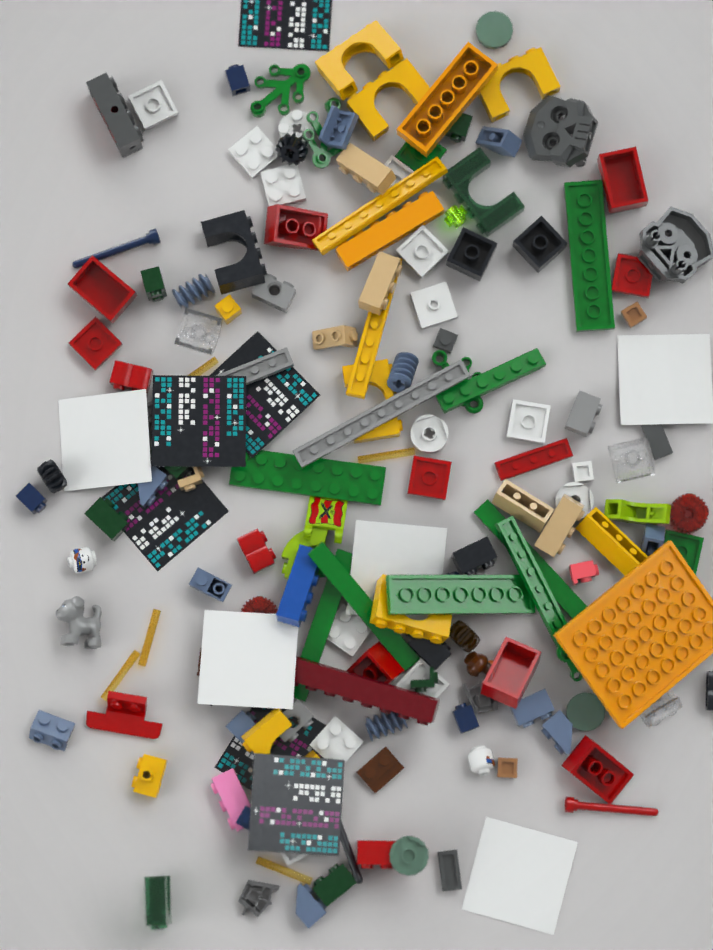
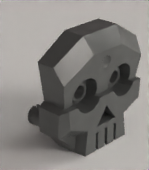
M548 95L530 111L523 134L531 160L553 161L555 165L569 168L574 164L578 167L584 166L586 164L584 161H586L598 125V121L593 116L589 106L582 100L570 98L565 101Z
M670 207L657 223L651 222L639 233L640 249L637 258L649 269V272L654 275L659 283L661 281H676L683 284L697 272L698 267L713 258V245L710 233L693 214Z

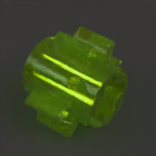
M453 205L444 213L447 216L444 218V221L449 227L454 225L455 228H458L467 221L465 217L467 211L462 205L459 208Z

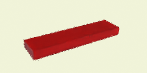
M565 438L503 459L494 464L500 481L568 459L573 457L568 440Z

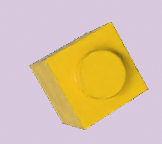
M230 294L214 305L215 310L227 325L242 314L241 308Z

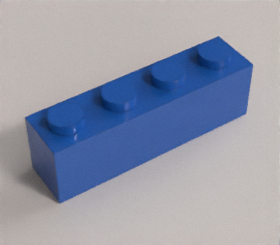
M299 545L276 614L278 622L300 627L301 622L306 620L308 612L306 607L307 604H311L313 586L316 587L319 581V575H317L319 568L307 554L313 549L311 547Z

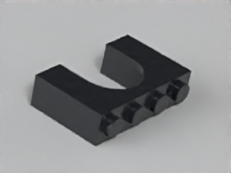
M245 210L201 222L208 247L234 241L243 244L247 248L245 256L239 262L215 269L221 295L265 283L264 275H267L265 264H260L259 259H263L260 248L255 247V243H258L255 232L251 233L250 228L253 227L250 216H246Z

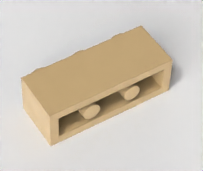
M351 143L347 145L346 150H343L336 159L339 164V170L345 175L351 174L356 182L359 184L363 182L373 193L377 191L383 195L396 179L392 169Z
M381 251L378 252L358 300L359 308L377 315L381 314L382 309L386 310L389 302L387 297L389 293H393L396 285L394 280L396 276H400L403 266H400V258Z
M507 479L504 480L492 501V504L513 515V517L539 533L542 532L555 510Z
M564 494L534 546L552 557H555L556 553L561 554L566 546L563 541L566 537L570 538L576 528L572 526L576 520L580 522L585 513L582 509L585 505Z

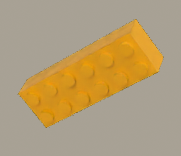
M467 42L399 125L397 135L427 158L498 71V64Z

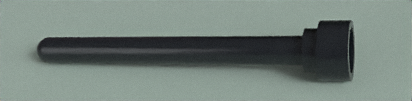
M341 821L340 841L356 883L360 884L363 882V878Z

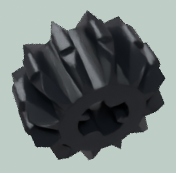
M287 133L278 141L276 151H278L277 157H282V162L287 161L289 166L292 163L297 166L306 158L309 149L306 147L307 142L302 141V136L298 138L295 133L292 136Z
M53 460L45 461L37 468L38 474L50 492H59L67 485V480Z

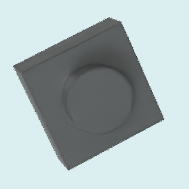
M440 328L433 347L451 353L458 335Z

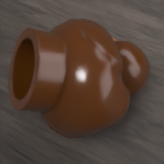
M473 651L465 657L464 663L467 665V672L473 677H478L481 672L487 675L493 660L488 661L486 655L477 654Z

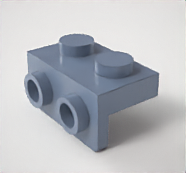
M332 105L320 132L319 140L327 147L346 150L359 115L354 112L342 111Z
M39 710L30 728L29 738L37 743L49 745L53 749L65 751L75 723Z

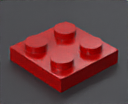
M618 253L612 282V292L649 298L653 275L636 256Z
M97 317L90 321L69 342V345L95 371L123 345Z
M414 456L408 494L445 500L452 462Z

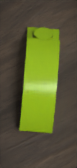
M606 499L604 515L610 520L643 525H646V523L653 525L669 524L671 505Z
M313 528L310 540L303 538L304 530L291 538L281 556L282 559L288 560V563L284 562L282 568L285 579L288 580L299 545L314 548L321 541L325 544L328 530Z

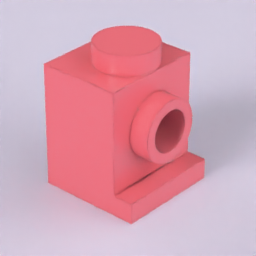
M593 560L569 566L573 585H577L578 580L581 583L590 582L592 577L599 575L598 566L593 563Z

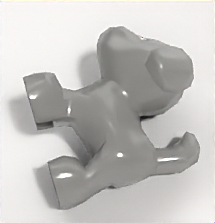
M75 596L72 599L65 600L56 611L57 619L69 623V633L61 637L60 644L74 646V644H78L79 636L87 635L88 639L84 642V648H100L101 607L93 605V617L85 618L83 617L85 609L84 600L81 597Z

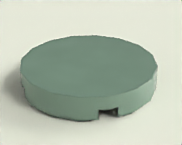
M498 11L488 12L478 20L476 35L479 42L485 47L497 49L507 45L511 40L513 25L509 17L504 13Z
M580 693L569 701L566 708V716L577 730L591 731L601 725L605 717V708L596 695Z
M404 836L396 840L391 846L389 853L393 868L400 874L407 876L416 875L426 867L429 859L425 843L413 836Z

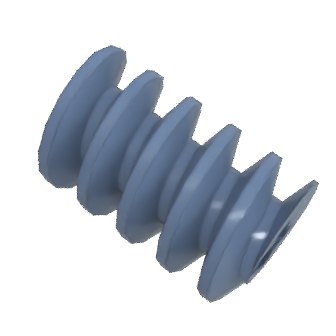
M199 274V281L193 277L192 285L186 281V288L179 285V292L172 289V293L181 309L182 305L188 309L189 301L195 305V298L202 301L201 294L209 297L208 290L213 294L215 293V289L206 274V277Z
M400 352L396 355L387 380V385L392 391L400 393L411 386L419 363L418 358L414 354Z
M391 711V714L388 715L381 712V718L374 714L373 721L366 717L365 726L372 742L373 735L380 739V732L388 736V730L394 734L395 727L402 731V724L407 727L405 719L398 717V713Z

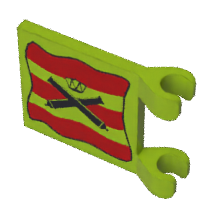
M310 496L303 538L310 540L313 528L334 530V543L341 544L348 501Z

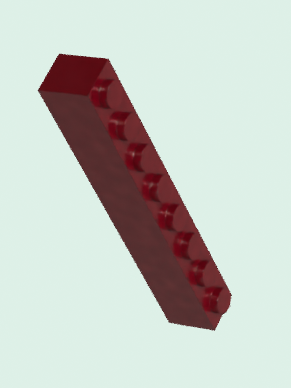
M296 656L295 686L303 684L306 685L305 689L315 692L317 689L323 690L327 696L335 697V695L343 697L342 700L354 703L355 700L361 702V706L367 708L379 707L380 712L391 714L392 711L398 713V717L409 720L412 717L417 719V723L423 725L433 723L435 720L440 699Z

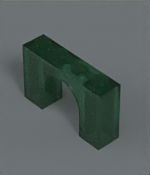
M479 147L449 168L448 173L443 175L442 182L447 189L451 188L455 193L453 195L455 200L459 204L462 203L464 205L467 216L476 221V227L481 234L485 233L488 237L522 213L525 206L514 192L492 206L480 205L471 198L468 190L470 182L491 165V161Z
M171 876L145 877L146 926H151V930L165 929L168 924L172 923Z

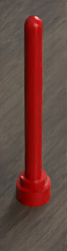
M566 797L565 812L573 813L578 809L657 816L659 813L656 808L578 802V799H574V797Z

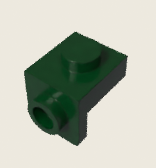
M429 668L430 679L411 680V689H415V692H427L426 688H434V684H438V672H434V668Z

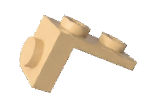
M341 325L312 332L314 350L335 346L358 347V334L354 327Z
M193 467L194 475L177 480L181 491L185 490V492L194 490L196 485L203 483L201 478L204 477L201 467Z

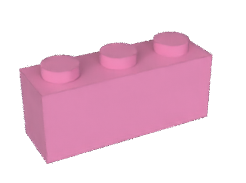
M232 768L213 777V783L210 785L214 793H219L222 799L219 801L223 812L227 811L230 816L227 820L231 829H236L238 832L244 829V827L237 824L236 821L244 807L248 806L251 808V804L235 770Z

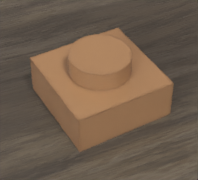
M638 302L620 312L630 328L647 319Z
M498 757L497 777L517 778L518 758Z

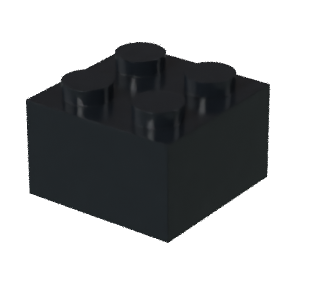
M540 216L513 241L512 246L539 273L566 248L567 242Z
M463 227L447 259L446 266L481 281L497 248V243Z
M487 536L453 552L451 558L459 574L469 576L476 575L477 570L480 568L487 570L493 567L497 560V555Z

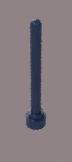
M155 228L150 230L144 237L93 254V256L97 260H102L147 243L149 245H156L161 243ZM92 255L74 261L73 267H82Z

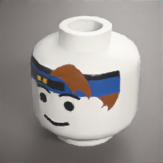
M89 547L71 550L70 557H67L68 567L73 568V571L77 574L92 571L94 566L97 565L94 550L91 551Z
M484 745L476 746L468 754V761L472 772L479 773V776L490 774V770L495 766L491 749L486 748Z

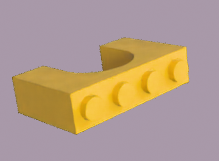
M377 20L366 25L364 29L352 35L345 42L337 45L333 50L315 61L318 72L342 101L358 91L354 79L345 70L347 62L354 55L362 52L373 53L380 58L388 69L404 60L401 48Z
M541 47L538 49L531 48L525 52V55L520 57L516 55L503 65L499 63L498 71L478 94L492 123L509 115L510 109L500 91V83L510 74L522 73L530 77L542 100L548 95L551 96L560 91L561 86Z
M407 58L393 66L388 72L385 70L380 73L378 79L373 83L370 81L365 84L363 90L358 94L355 92L348 97L347 108L350 112L359 115L357 121L373 142L389 131V125L374 105V100L380 91L389 87L399 88L406 92L414 104L417 105L430 89Z
M388 359L375 361L369 385L380 389L387 400L394 396L393 394H397V392L392 391L387 385L392 364H388ZM354 364L342 366L345 388L348 387ZM396 417L355 439L354 444L399 437L400 431H403L401 419L398 420Z
M383 574L377 580L370 617L371 624H375L378 628L392 629L396 633L410 634L417 639H428L435 644L443 643L449 638L452 614L428 615L427 619L413 620L406 615H388L387 575Z
M274 708L241 736L245 741L242 745L249 753L253 751L254 753L270 754L273 742L290 728L292 724L280 709ZM313 750L305 756L319 758Z

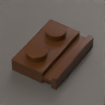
M384 747L358 770L357 774L374 793H377L404 767L388 748Z

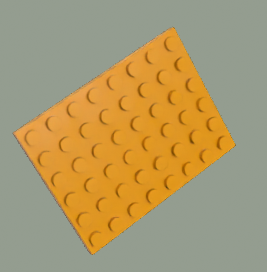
M668 540L553 636L619 728L623 729L713 653V599L673 542Z

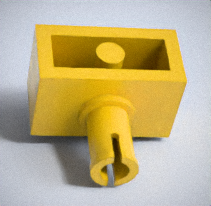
M144 754L143 758L139 757L137 763L139 773L138 776H134L131 785L134 788L133 792L157 798L168 760Z

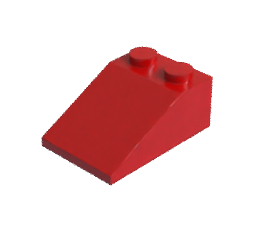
M280 204L269 206L267 208L264 244L319 251L313 244L312 239L327 230L328 213Z
M586 735L561 765L608 804L615 800L634 776L631 771Z

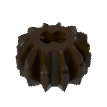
M458 620L450 627L449 637L465 652L470 653L477 647L480 638L465 623Z

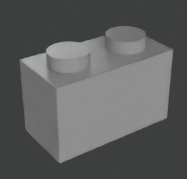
M579 391L565 429L585 437L588 432L592 433L596 424L593 422V418L595 415L599 416L602 405L599 404L601 398Z

